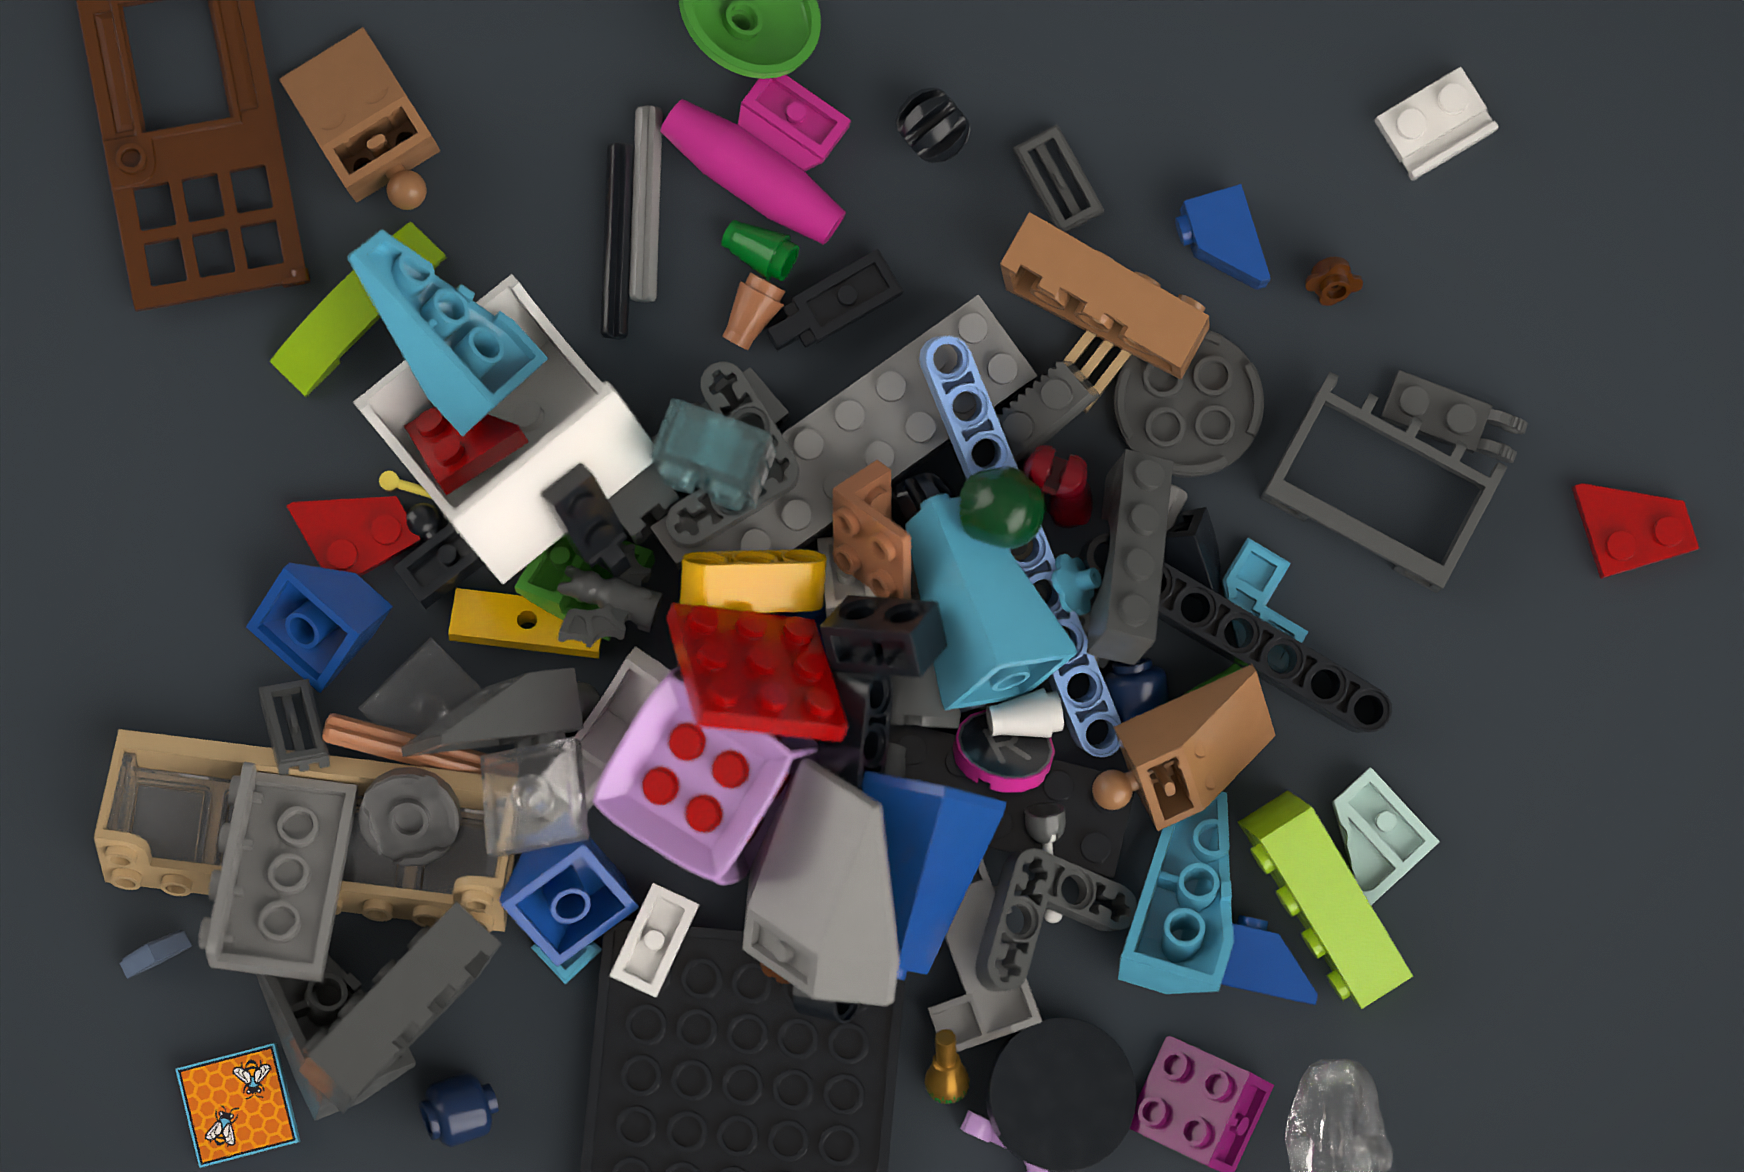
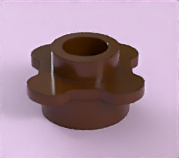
M1328 257L1314 265L1311 275L1305 280V287L1308 291H1314L1318 295L1320 304L1330 306L1346 299L1351 292L1359 291L1363 287V279L1360 275L1352 273L1350 264L1346 259Z

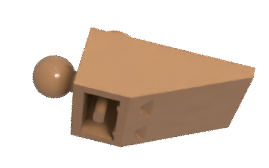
M364 27L279 79L328 161L356 203L387 185L388 199L399 209L412 210L423 203L427 193L426 183L418 173L411 171V169L441 150ZM405 137H410V138H408L407 140H405V141H403L402 143H400V141H401L403 138H405ZM363 163H368V164H366L365 166H363V167H361L360 169H358V167H359L361 164H363Z
M1251 664L1115 726L1114 730L1128 772L1106 770L1100 773L1092 786L1093 797L1102 808L1118 810L1129 803L1133 791H1136L1157 831L1205 810L1276 736L1254 666Z

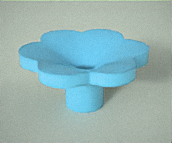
M1068 554L1057 556L1055 560L1056 570L1052 572L1051 580L1054 589L1059 593L1061 606L1065 611H1075L1080 616L1089 613L1091 608L1090 599L1094 596V588L1100 587L1102 582L1099 571L1096 568L1086 570L1083 561L1079 557L1071 558Z

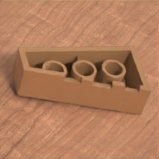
M1031 212L1028 213L1000 263L1007 291L1085 331L1095 334L1097 337L1179 379H1182L1210 328L1209 315L1204 313L1205 307L1196 300L1179 294L1178 297L1160 288L1161 285L1151 277L1127 269L1106 254L1089 247Z

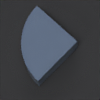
M178 930L143 945L124 957L119 964L128 979L178 955L192 945L185 931L180 932Z

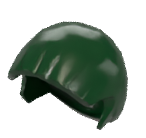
M1001 467L979 471L967 478L961 491L959 505L960 522L966 534L973 539L1006 549L1021 547L1036 537L1044 517L1045 503L1041 489L1029 480L1023 471L1014 467Z

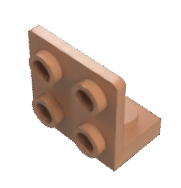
M875 460L832 488L834 562L845 574L854 576L869 587L876 597L911 599V537L905 530L891 521V469L879 460Z

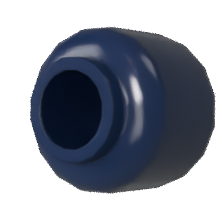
M1141 657L1135 665L1117 661L1112 664V671L1103 677L1121 723L1170 702L1166 672L1163 668L1152 665L1151 658Z
M468 1072L431 1084L426 1091V1100L419 1102L421 1117L431 1140L439 1138L444 1145L454 1147L487 1135L492 1127L491 1114L499 1112L497 1098L492 1086L489 1083L481 1085L479 1080Z

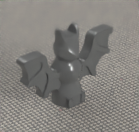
M621 543L619 545V548L626 555L631 565L619 577L604 579L592 570L584 571L574 566L566 567L565 574L571 578V581L559 583L557 591L588 604H597L600 609L568 610L559 630L558 641L577 640L586 643V646L591 648L597 640L603 637L613 636L622 640L626 630L624 623L628 620L638 625V629L650 633L659 612L663 593L641 587L643 583L650 580L652 570L651 568L641 566L637 562L634 552L636 546L634 544L625 545ZM597 563V565L606 569L603 565L601 566L599 563Z

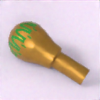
M942 1029L937 1032L935 1037L936 1054L927 1070L924 1084L929 1096L933 1100L943 1104H951L964 1098L969 1088L970 1079L965 1066L961 1063L960 1057L956 1053L955 1033L949 1029Z

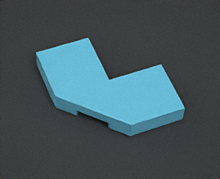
M1247 538L1221 580L1225 598L1302 643L1308 631L1266 606L1291 563ZM1231 620L1239 648L1245 642L1246 630L1240 622ZM1273 646L1267 656L1268 664L1273 671L1282 673L1288 667L1289 655L1282 647Z

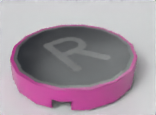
M986 710L970 714L959 724L952 749L955 762L966 777L976 783L980 778L985 782L991 783L989 789L999 792H1023L1038 787L1050 771L1055 753L1051 738L1013 735L991 736L987 724Z

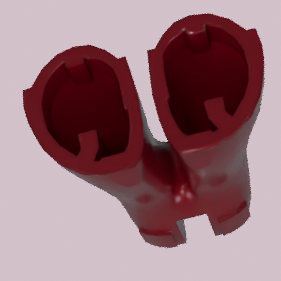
M1044 445L1036 447L1028 459L1016 464L1018 469L1023 471L1027 478L1041 489L1043 496L1045 493L1051 494L1047 512L1051 515L1056 525L1061 528L1070 529L1089 522L1093 509V495L1091 487L1086 480L1087 464L1081 457L1070 455L1067 461L1054 456L1056 449L1052 448L1053 446Z

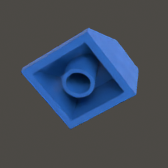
M569 812L527 842L499 897L501 906L557 967L639 908L624 875Z

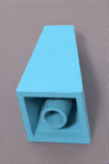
M939 494L922 502L920 505L921 510L905 526L907 533L911 537V556L920 600L938 601L948 645L933 662L943 707L945 710L1001 702L1030 693L1078 653L1075 645L1011 552L1006 548L973 539L966 534L960 522L959 505L961 498H949L948 494Z

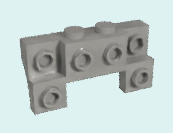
M983 858L945 936L965 995L928 1008L936 1033L942 1029H949L955 1033L956 1052L1042 1022L1026 978L1024 983L1017 989L1003 992L988 991L982 987L977 979L975 972L976 959L997 886H992ZM1009 908L1007 914L1012 913L1011 908ZM1008 944V950L1016 949V944ZM996 960L995 968L1001 971V977L1007 976L1008 969L1002 966V960Z

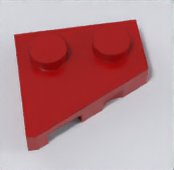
M435 406L424 411L404 426L446 496L529 443L527 437L517 424L487 414L462 436Z

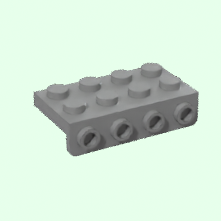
M250 762L243 763L241 776H232L228 795L229 806H234L231 823L223 822L219 837V853H225L222 869L213 870L209 886V900L215 901L212 918H203L199 935V948L206 949L210 967L323 982L359 794L357 785L257 772L255 763Z

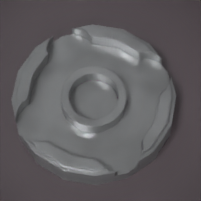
M417 767L395 768L378 776L367 788L358 813L360 831L370 849L379 856L383 854L387 858L394 859L393 863L402 866L426 865L443 857L455 841L462 820L460 802L451 786L435 773Z

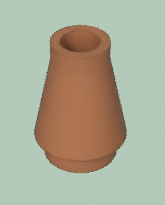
M750 272L746 282L740 281L727 328L722 337L749 350L756 337L783 307L784 304L780 301L786 291Z

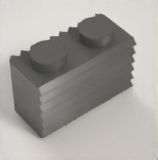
M1072 361L1056 362L1055 368H1049L1048 374L1041 375L1040 381H1033V387L1026 388L1025 394H1019L1018 400L1011 401L1009 407L1003 408V413L996 414L1016 462L1023 461L1031 456L1036 447L1045 444L1100 396L1098 391Z

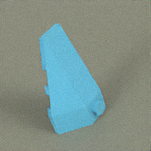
M380 230L348 257L425 395L462 436L549 359L513 319L501 311L495 316L472 300L475 293L462 284L455 289L435 275L433 265L385 231Z
M1221 792L1205 810L1162 829L1121 956L1118 980L1164 994L1219 991L1234 943L1226 792Z

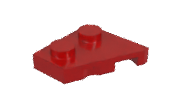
M1584 483L1572 487L1600 579L1699 549L1685 502L1682 500Z
M397 496L299 501L286 505L321 568L352 572L361 577L421 543L419 535L412 533L408 529L406 523L407 514Z

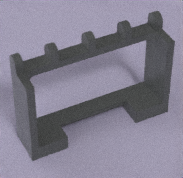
M1329 372L1320 390L1312 400L1260 499L1302 522L1308 518L1390 561L1395 564L1392 570L1437 593L1444 588L1498 487L1507 466L1498 462L1491 470L1490 477L1460 462L1467 448L1465 443L1458 440L1448 456L1415 438L1423 423L1422 420L1413 417L1404 432L1370 414L1379 397L1369 393L1362 407L1359 408L1331 393L1337 384L1339 376ZM1323 406L1342 413L1465 479L1480 489L1440 564L1283 480Z

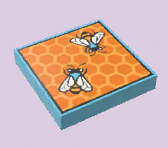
M277 1043L175 1069L199 1168L300 1142Z

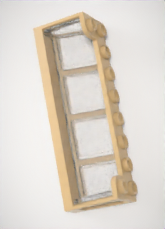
M119 729L94 835L104 881L125 890H136L141 886L161 889L165 893L174 896H187L190 893L209 895L213 870L222 869L225 854L219 853L221 827L223 822L231 823L234 806H229L228 804L232 776H241L244 762L255 763L257 772L279 774L272 748ZM286 750V753L294 752L291 750ZM329 755L330 767L319 768L318 762L309 764L308 771L299 772L298 766L289 767V774H286V776L355 784L358 786L359 794L335 915L341 912L357 913L374 921H388L391 918L413 920L414 923L423 927L426 925L432 927L458 902L489 932L492 930L505 932L508 912L501 906L499 897L514 869L522 808L521 779ZM417 767L435 773L451 786L460 802L462 820L457 837L443 857L429 864L402 866L393 863L394 859L387 858L383 854L379 856L370 849L361 834L358 813L367 788L378 776L395 768Z

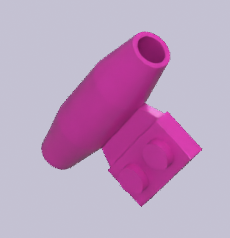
M787 75L758 79L741 102L738 125L684 99H681L674 106L662 124L660 132L704 175L769 220L824 245L834 234L846 214V211L805 171L825 161L850 127L851 119Z

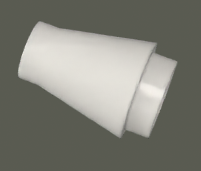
M1044 688L998 705L987 706L986 708L987 724L991 736L1013 735L1051 738L1052 732L1063 730V710L1057 691L1046 692Z

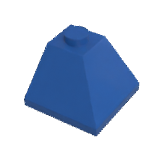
M289 563L280 572L246 628L303 679H309L310 685L321 693L374 636L393 606L356 573Z

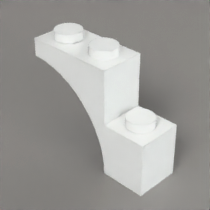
M635 647L627 656L606 692L583 724V728L577 732L561 756L543 777L528 806L552 823L568 812L579 823L593 805L592 800L597 785L615 750L648 697L666 678L670 670L656 659Z

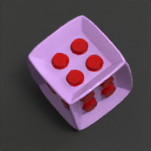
M680 667L675 668L655 688L636 715L606 766L597 785L592 802L616 825L666 858L717 884L729 885L744 879L748 874L800 762L809 758L817 763L819 745L811 738L696 727Z

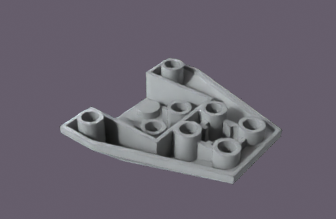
M808 758L800 762L750 867L745 908L743 950L813 999L887 1006L894 1001L899 953L881 805Z

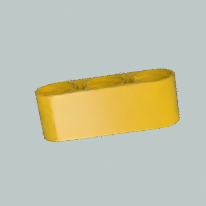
M804 549L700 551L687 553L682 556L680 604L704 605L713 608L753 611L756 613L820 610L824 606L827 558L823 553Z

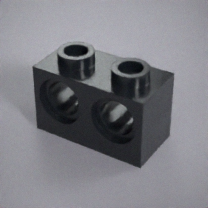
M847 595L820 626L829 667L833 671L921 678L948 646L938 601Z

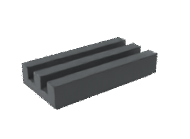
M1058 125L1013 148L1015 156L1056 228L1068 233L1069 230L1075 227L1078 228L1088 220L1104 214V208ZM1050 140L1053 141L1089 208L1083 211L1080 210L1044 143ZM1035 149L1071 215L1070 218L1064 219L1028 153L1029 151Z
M309 679L259 687V699L279 776L289 774V767L298 766L299 772L308 771L309 764L318 762L319 768L330 767L329 753L326 742L323 740V731ZM300 693L314 749L305 750L291 694ZM280 696L294 749L292 753H286L272 699L274 697Z

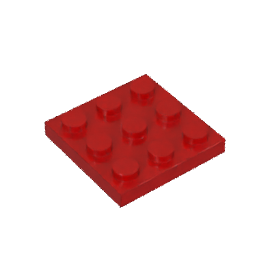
M672 603L666 619L696 727L842 741L848 729V724L815 619L713 608L704 605Z

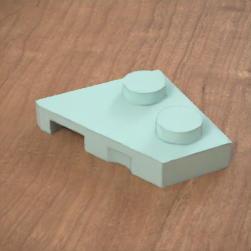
M1371 767L1332 801L1353 876L1370 905L1377 901L1440 842Z

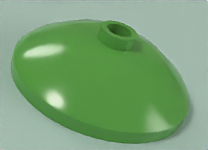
M679 0V8L685 27L698 47L717 64L743 76L765 79L776 78L793 72L808 59L814 51L820 36L821 17L817 0Z

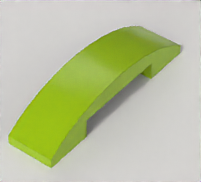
M411 221L392 235L399 242L430 262L434 270L447 258ZM355 270L347 275L321 301L269 361L305 397L341 363L339 359L381 318Z

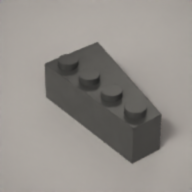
M456 902L432 927L426 925L406 946L409 951L398 962L392 959L378 972L372 980L376 985L365 997L357 993L341 1009L338 1016L342 1020L330 1033L323 1027L310 1039L302 1049L308 1056L300 1067L299 1072L344 1113L481 975L501 943Z

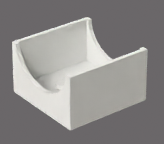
M512 274L476 303L494 316L501 311L513 319L549 358L488 413L517 424L527 437L529 443L446 496L404 427L421 413L434 407L425 395L407 361L404 360L353 402L502 584L507 582L564 535L541 495L580 462L593 473L608 499L655 461L652 456L655 445L608 382L603 384L589 369Z

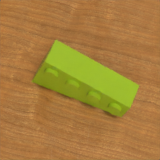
M1287 790L1238 821L1239 826L1253 846L1250 851L1256 862L1266 875L1271 874L1279 889L1275 892L1280 902L1291 917L1297 915L1306 929L1301 933L1306 945L1316 959L1323 956L1332 970L1326 977L1342 1001L1349 997L1363 1009L1413 977L1312 806Z

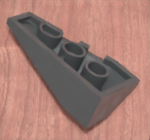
M329 955L327 956L323 982L256 973L291 1071L314 1121L339 1112L340 1110L299 1072L300 1067L308 1056L302 1049L323 1027L330 1033L342 1020L338 1013L357 993H360L363 997L367 995L361 989L362 984L351 972L347 974ZM408 1048L351 1106L363 1102L414 1067L416 1062L410 1049Z

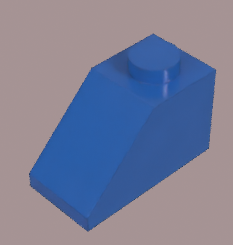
M1239 184L1185 200L1180 208L1181 216L1175 217L1176 228L1182 245H1191L1195 258L1256 290L1266 287L1271 277L1242 185Z
M1239 915L1237 924L1232 923L1234 943L1221 985L1316 1005L1317 992L1278 933L1267 931L1268 921Z

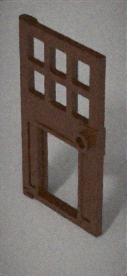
M76 0L135 312L283 285V288L310 283L309 270L305 267L254 0H208L230 117L151 132L146 131L123 8L163 0ZM265 167L273 207L238 213L231 173ZM218 176L225 215L190 222L183 182ZM169 184L176 225L142 231L135 199V190ZM276 222L283 263L249 269L241 229ZM228 231L235 271L201 278L193 238L195 236ZM180 240L187 280L152 286L145 246Z

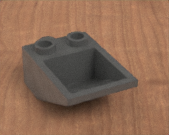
M575 668L529 672L485 687L402 746L403 757L510 744H514L515 753L545 749V746L565 743L566 733L582 729L583 722L587 720L600 701V696L592 685L576 681Z

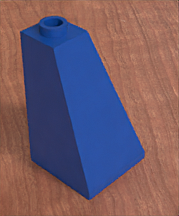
M865 771L863 794L879 803L882 810L899 953L897 979L905 980L907 971L928 974L1004 814L1006 802L945 786Z

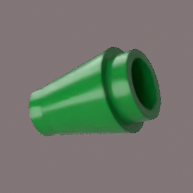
M733 220L729 224L721 243L722 247L730 250L731 253L766 280L775 278L783 281L791 272L799 253V246L791 242L790 235L741 223L737 220Z

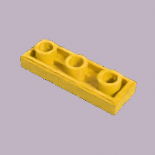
M456 588L448 632L449 641L598 659L602 638H600L589 648L586 646V643L577 640L558 641L559 630L563 620L545 611L523 596ZM526 622L535 624V626L530 629H524L520 627L523 623Z

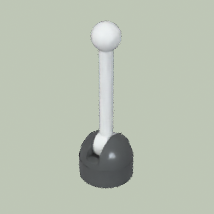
M1051 802L1031 805L1024 810L1027 832L1035 842L1042 844L1043 851L1053 855L1052 842L1060 839L1065 831V807ZM1048 908L1045 909L1044 918L1047 922L1057 923L1062 919V914Z

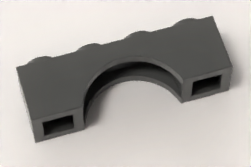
M1126 449L1106 475L1101 520L1108 521L1110 547L1102 584L1091 608L1086 654L1135 665L1155 642L1173 461Z

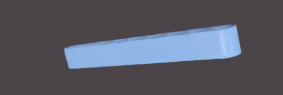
M937 336L928 340L920 351V366L966 479L979 471L993 468L1014 467L1018 469L972 354L965 342L952 336ZM943 344L953 347L957 354V363L953 370L948 373H941L933 363L934 352ZM968 391L976 400V410L970 418L961 421L953 413L952 404L959 393ZM987 438L995 447V457L989 465L979 467L972 459V448L976 442ZM1041 526L1036 537L1032 539L1033 549L1031 554L1023 560L1016 561L1032 584L1043 579L1050 583L1052 595L1046 604L1061 626L1068 628L1071 640L1078 652L1049 676L1048 680L1052 690L1057 691L1059 694L1063 717L1076 745L1092 756H1110L1120 748L1114 727L1121 724V721L1095 657L1086 654L1088 640L1075 611L1067 612L1063 609L1059 593L1053 587L1051 575L1056 570L1055 558ZM1086 673L1090 682L1089 690L1081 698H1070L1067 691L1068 681L1075 674ZM1095 720H1105L1108 725L1107 737L1100 744H1089L1086 738L1088 726Z

